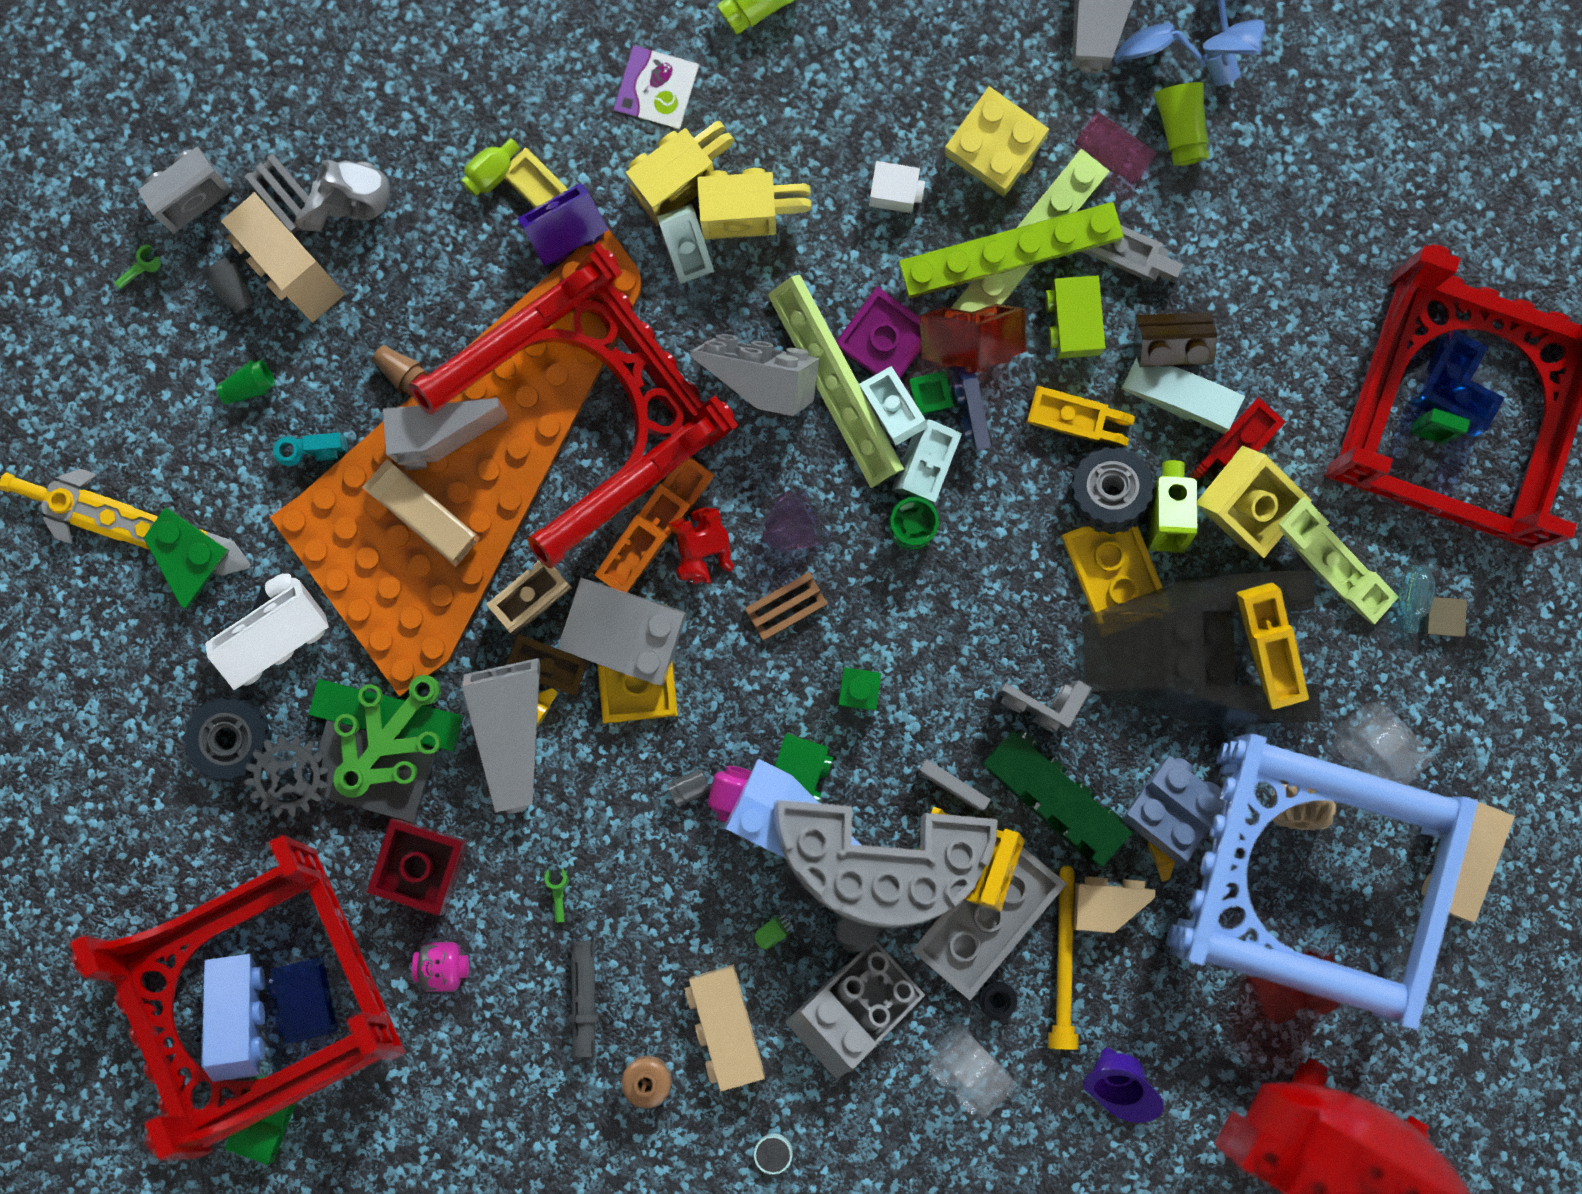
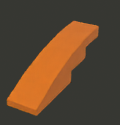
M692 457L672 471L665 481L660 483L641 512L636 514L594 575L608 586L628 593L674 532L670 530L668 523L687 516L716 474Z

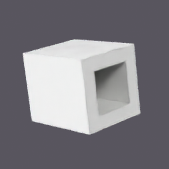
M876 161L869 206L912 213L914 202L922 203L925 181L918 180L920 168Z

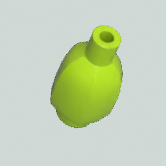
M510 138L501 148L488 147L465 166V176L460 180L461 183L475 197L480 192L483 194L491 192L505 178L511 166V158L521 148Z

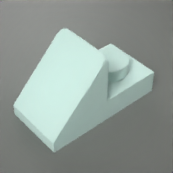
M692 204L657 216L663 240L680 284L714 272Z
M892 366L859 384L884 431H887L895 446L928 428L925 418Z

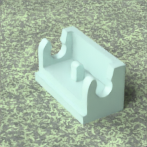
M926 419L928 428L912 436L902 461L904 470L897 474L892 491L920 497L935 503L962 433Z

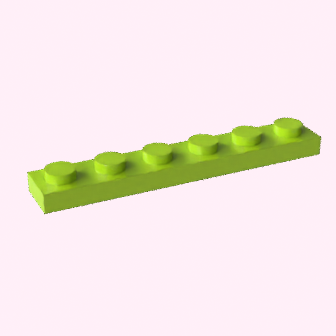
M1109 202L899 260V267L908 299L1121 241L1124 235L1114 202Z

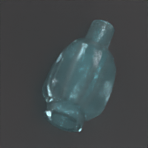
M1409 564V571L1405 572L1401 577L1398 607L1403 616H1405L1404 632L1418 634L1420 619L1425 617L1431 610L1436 590V580L1431 575L1432 567Z

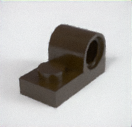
M517 634L506 665L539 658V683L576 696L589 661Z

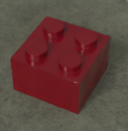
M390 819L366 893L438 916L445 914L469 841L405 820Z

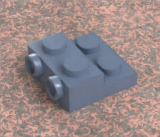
M1168 756L1153 771L1121 819L1174 862L1182 866L1188 862L1205 834L1211 831L1216 815H1222L1226 800L1221 799L1222 789L1213 782H1203L1192 774L1193 767L1189 762L1181 758L1174 759Z

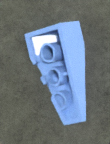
M757 759L724 828L785 858L776 833L773 803L777 800L808 803L819 802L792 775ZM852 836V845H861Z

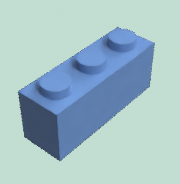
M250 954L210 959L204 962L202 1068L213 1082L259 1075V1061L265 1058L264 1042L262 1037H260V1025L265 1023L264 1005L260 1001V990L265 988V974L263 968L257 966Z

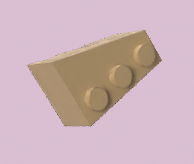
M255 192L221 220L231 232L226 239L240 254L247 251L251 255L246 262L260 277L267 273L271 278L266 285L281 301L287 296L312 323L345 295L341 288Z

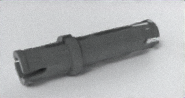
M571 941L572 1014H568V1022L572 1023V1057L596 1056L595 1022L599 1021V1014L595 1013V941Z

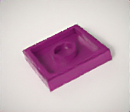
M877 286L838 337L836 343L842 354L872 376L892 366L899 379H901L934 335L936 329Z

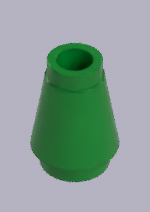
M250 360L222 381V383L216 385V391L221 401L225 405L268 394L269 389L275 386V380L272 372L263 360L257 362Z

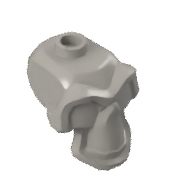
M322 160L316 181L312 182L311 193L303 209L296 216L298 228L305 231H320L324 227L327 216L336 218L348 216L354 220H370L384 212L390 200V185L386 175L367 162L354 163L347 160L340 162Z

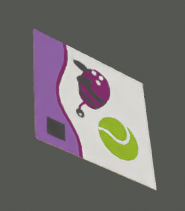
M633 45L614 110L680 129L699 64Z

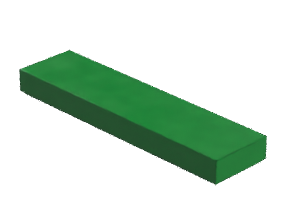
M318 679L308 715L335 722L340 715L350 714L358 719L359 728L367 730L365 708L358 699L360 689ZM366 691L365 700L368 703H373L377 698V693ZM383 695V700L380 703L383 728L405 702L404 700ZM422 705L397 738L419 737L423 732H434L441 739L440 749L455 752L464 716ZM349 718L341 722L342 724L353 726V722ZM427 736L423 740V744L435 747L434 737Z

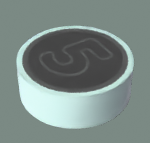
M767 1134L758 1141L755 1147V1162L763 1172L779 1174L786 1170L791 1163L792 1146L780 1134Z

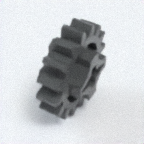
M283 734L279 735L277 745H273L268 739L265 740L264 746L266 751L264 753L256 749L252 752V755L258 760L257 764L247 763L245 768L250 772H254V776L245 779V785H255L256 787L250 794V798L256 799L261 796L263 801L260 809L265 810L269 805L275 807L274 816L277 817L280 815L282 808L288 809L290 817H295L296 807L301 806L306 812L310 811L308 800L313 799L320 802L322 797L316 790L317 788H327L328 786L327 781L320 779V775L329 772L328 766L318 765L324 754L319 752L313 755L310 752L314 745L312 741L308 742L304 747L299 745V735H295L292 743H286ZM280 751L296 752L289 759L279 760L272 756ZM307 760L313 770L312 784L303 777L302 768ZM295 762H298L294 772V778L297 781L293 783L288 780L279 789H276L281 776L277 770L281 768L286 771ZM262 767L271 775L272 784L267 791L261 781ZM295 791L302 795L293 800L278 799L283 793Z

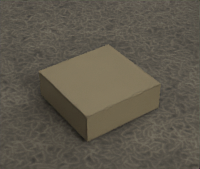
M1427 597L1424 635L1465 637L1467 599Z

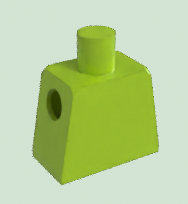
M1169 460L1163 462L1162 476L1158 477L1154 484L1153 499L1149 508L1148 551L1185 553L1197 534V483L1194 478H1184L1185 463L1182 461Z

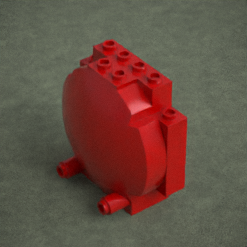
M1308 1057L1306 1063L1301 1062L1290 1083L1262 1084L1244 1117L1231 1111L1214 1142V1145L1237 1165L1274 1186L1283 1194H1471L1451 1163L1428 1140L1430 1135L1426 1133L1430 1126L1410 1115L1404 1121L1390 1111L1366 1099L1340 1090L1324 1087L1329 1078L1326 1076L1329 1068Z

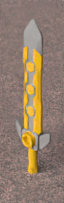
M83 469L59 476L58 479L60 480L53 481L49 484L48 488L15 478V475L4 473L0 479V490L7 493L13 492L42 502L41 510L46 516L43 517V520L55 539L67 543L72 542L70 527L67 525V522H70L72 525L106 537L149 549L143 537L158 518V516L135 509L131 505L84 489L80 490V487H85L96 477L95 473ZM201 530L230 550L214 574L223 576L250 568V562L234 541Z

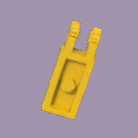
M1036 386L1026 423L1096 443L1101 441L1105 444L1126 448L1129 438L1122 434L1102 430L1104 421L1107 419L1119 425L1132 426L1135 416L1108 408L1109 405Z

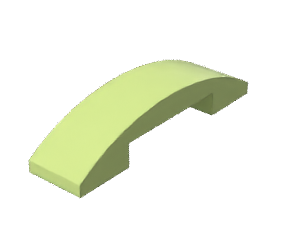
M1302 497L1278 523L1281 532L1309 567L1338 596L1367 621L1375 625L1399 598L1398 595L1376 572L1369 571L1327 527L1329 522L1306 497Z

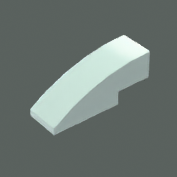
M1137 356L1121 388L1187 421L1191 418L1222 434H1225L1230 429L1245 398L1244 395L1174 366L1139 367Z

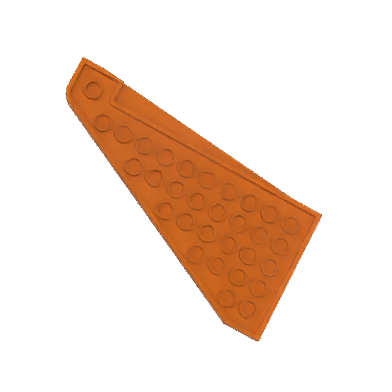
M608 230L601 234V239L596 243L579 247L471 344L574 273L577 266L593 246L598 243L605 250L612 252L618 260L619 269L622 271V274L613 285L618 292H623L632 304V310H634L641 295L642 282L639 270L612 232ZM586 312L581 315L584 335L595 339L606 337V327L596 314ZM568 313L547 329L571 331L570 318L572 313ZM616 335V338L606 348L612 351L619 336ZM546 342L529 346L455 397L450 402L498 398L507 410L508 418L441 460L427 463V468L405 470L404 465L397 464L386 454L383 421L302 494L269 517L399 697H403L409 692L410 683L414 678L420 675L431 676L451 661L605 365L587 351L569 344ZM411 396L400 407L418 406L413 396ZM387 459L480 538L457 566L450 563L362 488Z

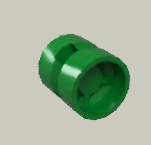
M920 497L906 498L900 501L892 511L888 523L889 535L892 541L902 549L908 551L920 550L926 547L934 538L939 526V517L934 505L926 499Z

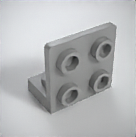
M1079 680L1069 685L1065 684L1064 687L1061 686L1051 702V706L1056 708L1055 711L1007 683L1001 685L996 693L1003 697L1000 702L1001 704L1019 714L1024 712V710L1036 716L1033 720L1034 723L1053 732L1058 729H1067L1071 726L1091 687Z

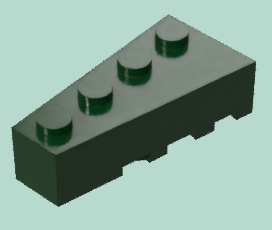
M1014 730L1010 731L984 759L981 765L1089 863L1103 867L1133 832L1122 824L1123 820L1115 811L1108 806L1104 808L1093 798L1096 795L1081 781L1075 783L1066 776L1065 772L1067 769L1051 755L1047 759L1037 751L1036 748L1039 744L1024 730L1019 734Z

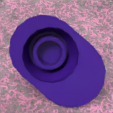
M1109 1047L1101 1051L1100 1058L1096 1061L1093 1071L1086 1075L1083 1080L1084 1090L1089 1095L1094 1097L1110 1113L1128 1122L1144 1123L1153 1121L1161 1115L1164 1109L1162 1097L1146 1081L1141 1062L1131 1055L1116 1053Z

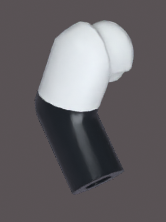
M280 574L264 582L252 612L287 590L299 580L291 578L290 574Z

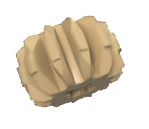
M1283 784L1286 797L1292 798L1295 796L1298 788L1294 786L1286 787L1287 784ZM1308 788V793L1315 792V790ZM1274 789L1272 798H1270V808H1272L1276 803V794ZM1326 800L1304 802L1286 809L1272 820L1279 826L1288 827L1289 829H1300L1301 831L1324 830L1333 824V815L1336 814V803Z

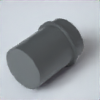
M702 768L680 778H673V781L667 783L677 807L681 805L686 806V803L710 793L711 790Z

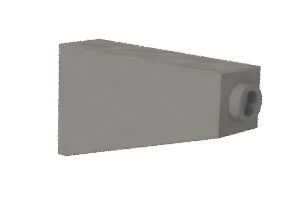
M1075 0L1071 67L1080 68L1085 73H1099L1103 69L1108 70L1133 0Z
M539 658L464 674L462 689L495 813L501 811L517 813L526 809L528 805H532L540 679Z

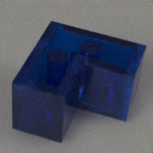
M1453 330L1441 339L1408 403L1425 412L1435 408L1470 420L1467 434L1473 437L1486 432L1505 398L1471 380L1488 347Z

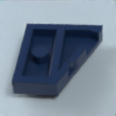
M965 358L950 361L955 379L953 384L955 399L958 406H962L964 418L960 419L964 439H970L976 450L991 447L978 377Z

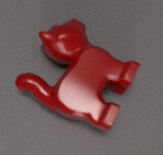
M703 507L691 513L693 519L698 521L697 527L693 528L691 521L685 522L684 518L672 521L668 525L670 530L676 535L677 548L681 555L680 564L676 569L679 580L687 581L691 584L704 582L709 585L711 584V578L707 564L703 560L704 557L718 553L719 565L726 572H731L734 569V564L731 561L729 535L721 524L719 510Z

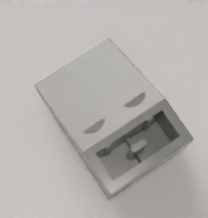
M718 334L716 338L705 341L704 344L691 350L690 356L756 409L794 416L814 401L820 358L808 356L809 352L807 350L799 348H787L786 351L773 349V344L763 341H753L751 345L739 343L738 337L726 334Z
M876 941L872 945H867V951H860L785 1023L837 1079L853 1070L925 994Z

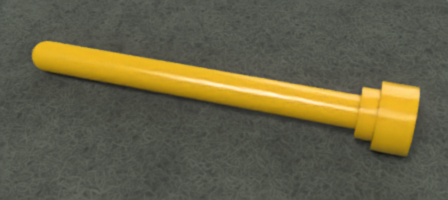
M1063 866L1060 869L1059 877L1067 884L1059 893L1056 1025H1052V1032H1048V1048L1078 1050L1079 1034L1075 1033V1026L1071 1025L1075 872L1071 866Z

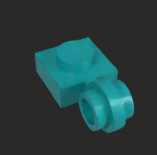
M340 432L302 436V439L285 436L280 438L273 448V455L277 462L287 467L299 464L304 454L315 456L317 461H330L338 459V454L348 453L347 438ZM288 446H293V454L285 457L284 450Z

